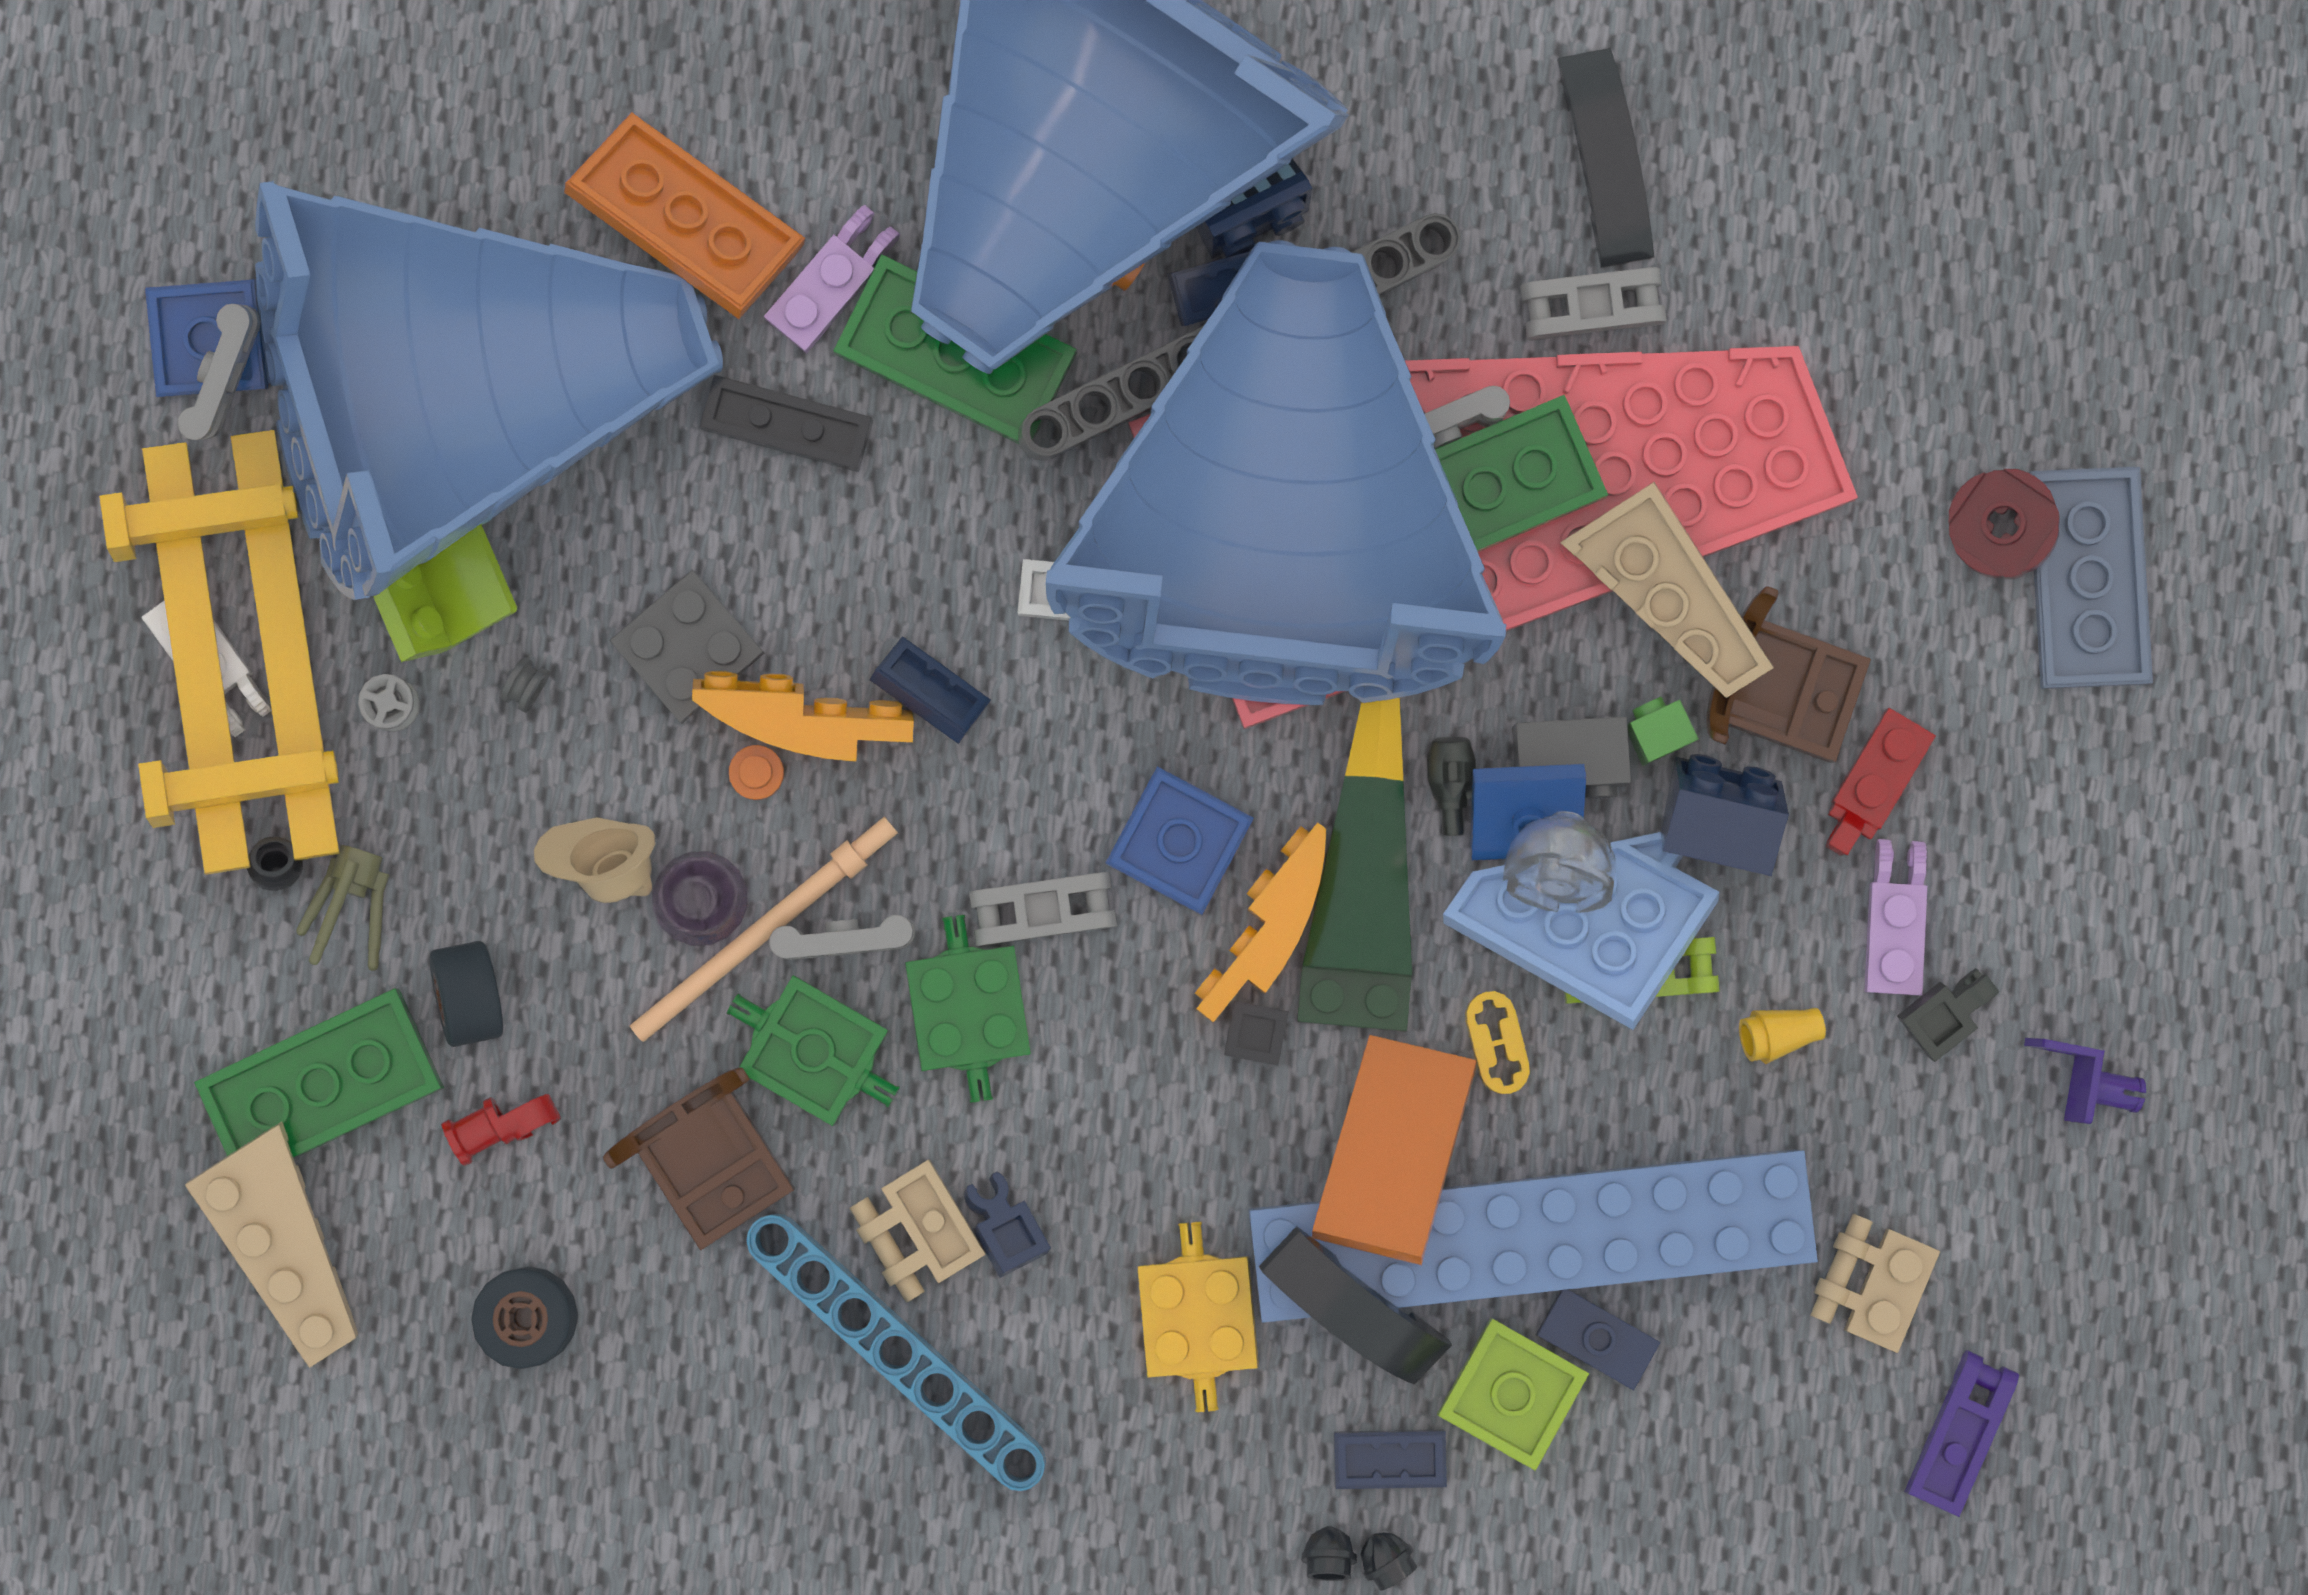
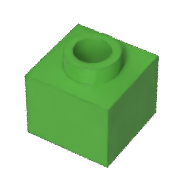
M1659 697L1632 710L1636 720L1627 724L1629 739L1642 766L1698 740L1680 699L1666 706L1663 698Z

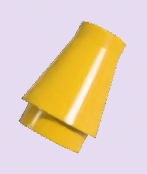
M1816 1007L1806 1010H1753L1750 1017L1743 1018L1739 1022L1741 1045L1746 1057L1751 1062L1761 1060L1764 1064H1768L1812 1042L1823 1040L1826 1036L1823 1016Z

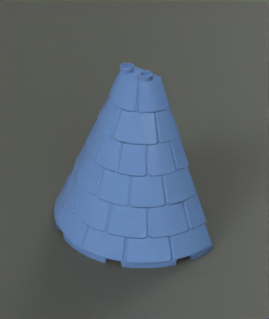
M960 0L948 95L943 96L935 167L931 169L923 242L920 250L911 312L924 320L921 328L927 334L945 344H949L952 340L966 350L963 355L965 361L978 370L991 374L993 369H997L1051 331L1054 324L1111 289L1114 282L1169 248L1171 243L1230 206L1231 200L1289 164L1296 155L1341 128L1349 116L1346 114L1348 109L1308 73L1284 60L1280 63L1281 53L1202 0Z
M274 181L259 184L255 231L258 237L268 238H263L262 240L263 261L255 263L258 313L261 319L260 331L267 381L272 386L283 385V390L278 391L277 397L280 420L276 421L280 445L290 483L294 487L297 506L310 539L320 538L321 564L337 589L350 599L357 600L378 595L418 564L426 563L479 524L483 525L489 522L537 486L547 484L596 447H603L653 410L663 408L713 374L722 371L723 357L721 348L716 340H711L706 326L707 309L705 301L701 294H695L691 284L677 274L631 265L554 244L547 246L482 228L473 232L339 196H334L330 200L278 186Z
M1275 240L1268 243L1258 242L1255 244L1225 291L1222 301L1187 349L1186 358L1151 406V415L1119 459L1115 470L1079 520V529L1053 563L1050 570H1047L1045 583L1046 597L1050 608L1054 614H1065L1066 612L1071 617L1069 618V633L1085 646L1127 669L1150 678L1165 675L1170 671L1184 674L1188 677L1190 690L1249 701L1300 705H1324L1326 694H1331L1335 691H1349V694L1358 698L1362 703L1419 694L1461 679L1465 665L1463 663L1473 659V662L1485 664L1499 650L1506 636V624L1503 623L1482 575L1485 568L1433 445L1436 439L1410 382L1412 376L1386 319L1384 307L1362 254L1351 253L1341 247H1328L1324 249L1299 247L1283 240Z

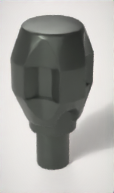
M1465 737L1435 738L1431 742L1427 756V778L1434 800L1437 801V808L1442 809V835L1446 836L1464 834L1463 808L1468 807V799L1472 795L1473 769H1476V759L1470 739Z

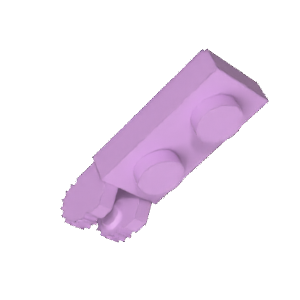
M866 205L861 206L842 227L838 236L833 235L764 315L767 322L806 354L867 284L881 254L885 256L900 237V234L895 229L889 227L876 237L863 258L849 247L850 244L860 233H863L869 227L874 216V212Z
M1878 839L1876 841L1874 882L1869 885L1864 992L1922 995L1927 886L1924 885L1927 851L1926 843L1912 841L1908 850V884L1889 883L1894 858L1891 841L1885 839Z

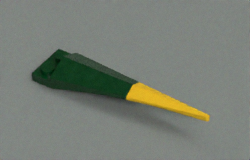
M1400 698L1367 703L1361 702L1301 967L1297 1022L1407 1032L1412 957Z

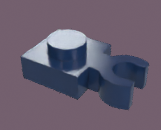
M997 1171L989 1178L991 1186L995 1190L994 1198H982L975 1186L971 1184L964 1191V1199L967 1206L973 1212L983 1215L985 1221L976 1225L974 1232L999 1278L1048 1254L1051 1247L1025 1200L1010 1207L1006 1200L1009 1192L1008 1183L1004 1176Z

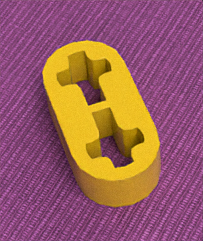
M1496 991L1483 992L1476 995L1468 1003L1465 1011L1466 1025L1478 1073L1483 1084L1490 1091L1498 1094H1511L1524 1086L1530 1074L1529 1061L1516 1010L1511 1000L1504 994ZM1486 1000H1491L1494 1008L1503 1007L1505 1010L1506 1018L1498 1021L1501 1039L1492 1041L1487 1024L1478 1025L1475 1020V1014L1483 1011L1482 1002ZM1503 1045L1506 1059L1508 1061H1517L1519 1064V1071L1511 1074L1512 1083L1507 1086H1503L1501 1078H1491L1489 1074V1068L1497 1065L1494 1046Z

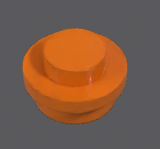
M751 745L738 751L731 760L729 779L732 787L741 796L750 800H763L775 794L780 788L784 779V767L781 759L773 750L761 745Z

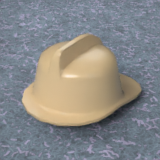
M592 818L554 826L539 838L534 848V861L541 871L546 874L577 882L593 900L598 902L611 903L628 898L629 896H647L652 891L650 854L655 846V834L648 826L627 824L603 818Z

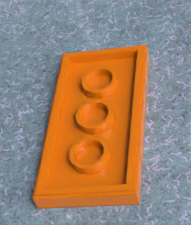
M632 112L565 184V194L738 319L743 316L790 263L805 242V237Z
M1369 1035L1313 1225L1312 1238L1422 1265L1476 1071V1060Z

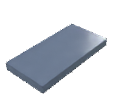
M2140 467L2029 472L2041 480L2051 491L2060 514L2057 544L2048 559L2034 570L2041 689L2152 684Z

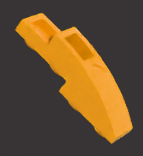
M710 671L704 673V679H693L692 701L712 716L741 733L795 753L825 759L856 762L857 740L913 742L914 719L912 710H903L902 703L897 701L874 700L869 702V708L847 707V701L844 699L817 698L814 700V706L804 705V684L793 683V677L785 674L760 675V682L738 681V675L732 672Z
M1318 822L1310 832L1300 826L1281 850L1288 857V860L1276 874H1273L1266 868L1246 893L1254 900L1248 911L1263 922L1264 925L1259 931L1249 925L1229 950L1237 958L1228 970L1222 974L1214 968L1194 993L1203 1000L1196 1010L1212 1023L1246 981H1249L1265 994L1283 970L1298 944L1314 905L1325 857L1326 828Z

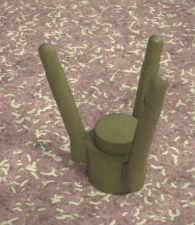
M341 845L339 849L340 854L337 855V858H331L326 875L296 929V933L299 936H304L307 933L331 890L334 889L335 892L309 957L310 964L317 965L328 944L346 895L364 898L367 888L371 889L368 969L375 971L379 965L383 897L389 874L379 871L382 857Z

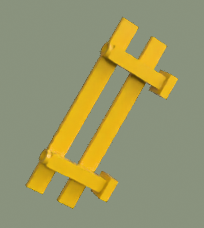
M275 430L230 436L238 490L195 496L188 445L184 442L142 448L150 502L128 505L122 492L99 496L106 546L114 562L137 559L136 545L156 543L189 769L168 772L161 760L138 764L145 816L152 828L175 825V811L195 808L205 875L250 868L241 801L285 795L295 861L340 854L329 784L339 783L338 769L334 750L324 752L289 525V519L299 518L294 487L283 486ZM245 530L278 756L235 762L201 536Z

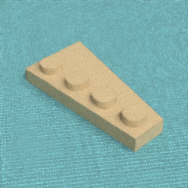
M1655 482L1560 542L1582 561L1610 590H1613L1628 604L1641 619L1673 646L1686 661L1726 698L1774 668Z
M281 1121L189 1180L185 1186L310 1368L354 1340L358 1336V1331L336 1268L331 1264L323 1242L325 1239L318 1219L314 1217L305 1192L306 1186L299 1166H296L287 1142L289 1139Z

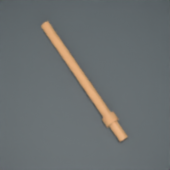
M884 816L852 843L848 840L842 843L830 853L833 858L629 1025L635 1035L642 1042L646 1041L769 940L775 929L786 926L845 876L852 879L868 865L865 860L897 835V830Z

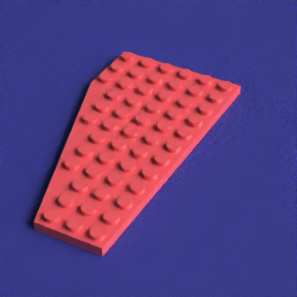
M1799 346L1730 348L1726 351L1642 354V352L1557 355V357L1469 360V358L1405 360L1412 376L1410 382L1424 414L1489 386L1501 387L1509 395L1510 405L1503 420L1565 394L1607 490V498L1478 552L1485 568L1482 575L1503 623L1506 624V631L1613 592L1560 542L1653 482H1655L1703 557L1848 504L1858 498ZM1151 414L1129 422L1133 438H1135ZM1475 423L1461 429L1460 432L1465 437L1486 427ZM1335 691L1331 694H1326L1325 699L1346 691ZM1232 698L1243 729L1308 706Z

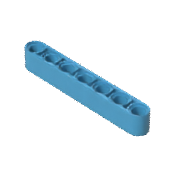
M776 1213L761 1217L752 1224L748 1231L746 1242L753 1258L1002 1485L1010 1490L1024 1491L1031 1489L1040 1481L1046 1464L1045 1453L1040 1444L801 1226L788 1216ZM770 1223L780 1225L788 1234V1246L783 1253L778 1255L765 1251L760 1242L763 1228ZM818 1261L828 1269L830 1275L829 1284L823 1291H811L802 1283L801 1270L807 1262ZM852 1298L861 1299L869 1306L871 1318L866 1327L856 1329L844 1322L841 1312L846 1300ZM901 1336L909 1342L912 1348V1357L907 1364L901 1366L892 1365L884 1358L882 1347L888 1337ZM935 1373L947 1376L952 1382L954 1389L952 1398L943 1403L929 1400L923 1390V1383L926 1377ZM975 1411L989 1414L995 1425L993 1435L985 1440H975L970 1437L964 1427V1420L968 1414ZM1026 1449L1032 1453L1036 1461V1469L1032 1474L1023 1478L1010 1474L1005 1465V1457L1012 1450Z

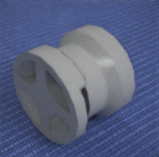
M382 674L372 677L364 684L359 693L358 705L361 715L368 723L384 731L396 732L406 729L415 721L419 714L420 700L417 691L410 683L395 675Z

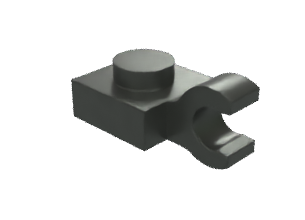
M1975 968L1959 980L1952 992L1946 985L1939 982L1898 1014L1897 1017L1928 1058L1936 1062L1978 1029L1969 1015L1994 998L1999 993V990L1986 974L1982 975Z

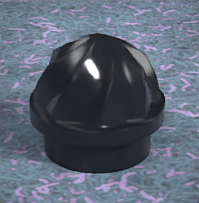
M274 836L264 838L257 842L249 853L250 868H247L251 880L262 889L278 891L291 887L302 873L303 860L295 861L292 842L284 838Z
M1327 1526L1310 1536L1304 1552L1301 1553V1561L1307 1564V1577L1310 1579L1343 1581L1351 1578V1565L1357 1563V1554L1353 1552L1350 1536L1335 1527Z
M1385 1532L1372 1534L1365 1542L1360 1553L1364 1567L1363 1575L1366 1580H1374L1379 1590L1382 1591L1408 1577L1417 1568L1416 1563L1411 1557L1414 1551L1413 1548L1395 1534Z

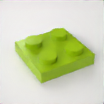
M1490 1317L1437 1415L1536 1471L1589 1373Z

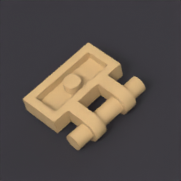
M930 1159L881 1188L892 1206L888 1211L879 1215L869 1197L849 1208L860 1225V1228L856 1230L864 1244L870 1242L886 1269L882 1272L890 1287L894 1284L896 1285L906 1303L925 1292L914 1274L915 1271L927 1265L936 1281L940 1283L986 1255L981 1243ZM902 1222L918 1251L906 1258L888 1229Z
M1852 1214L1845 1233L1839 1232L1833 1247L1838 1250L1826 1279L1820 1278L1814 1293L1818 1295V1298L1810 1316L1831 1324L1838 1305L1852 1309L1844 1329L1845 1331L1898 1353L1940 1251L1890 1229H1886L1879 1247L1876 1248L1865 1243L1873 1222ZM1858 1258L1871 1264L1859 1294L1846 1289Z

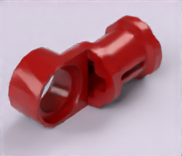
M549 1094L539 1096L504 1115L496 1101L489 1097L483 1101L481 1109L456 1122L448 1119L442 1122L441 1126L453 1153L465 1167L473 1162L475 1154L500 1141L508 1144L515 1139L517 1142L533 1136L531 1131L549 1122L554 1125L561 1120V1116Z

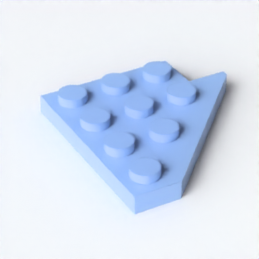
M1661 832L1473 871L1443 913V923L1634 1030L1718 903L1719 891L1677 869L1676 866L1683 856L1664 852L1662 849Z

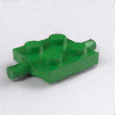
M965 915L955 916L958 937H955L952 916L944 917L942 921L947 950L934 958L905 962L921 1072L947 1067L962 1071L966 1070L970 1103L980 1101L977 1080H980L983 1101L992 1100L988 1067L1005 1058L1031 1054L1015 947L1008 946L988 950L969 947Z
M794 975L791 977L780 998L766 1010L742 997L739 993L732 1001L751 1014L748 1015L733 1005H730L726 1014L755 1029L753 1031L751 1048L739 1066L745 1070L750 1079L831 1126L836 1124L848 1101L860 1091L886 1105L887 1108L893 1102V1098L877 1090L876 1086L893 1096L897 1095L900 1087L872 1072L875 1055L890 1030Z

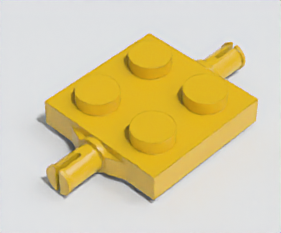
M1202 1221L1191 1222L1193 1244L1190 1241L1189 1222L1178 1223L1182 1256L1168 1263L1137 1267L1147 1378L1177 1375L1193 1379L1195 1412L1206 1411L1204 1390H1206L1208 1412L1219 1410L1217 1404L1215 1377L1232 1370L1256 1369L1259 1367L1249 1256L1219 1258L1204 1254Z

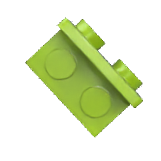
M481 524L426 563L418 564L381 593L373 596L401 662L436 655L450 650L517 611V605Z

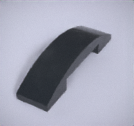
M1611 48L1558 58L1557 61L1567 109L1571 111L1592 212L1590 219L1600 267L1604 268L1654 258L1648 204L1636 140L1623 86Z
M1298 1226L1259 1265L1261 1272L1329 1332L1375 1365L1406 1382L1416 1384L1452 1346L1448 1338L1413 1312L1407 1315L1342 1267L1334 1253Z

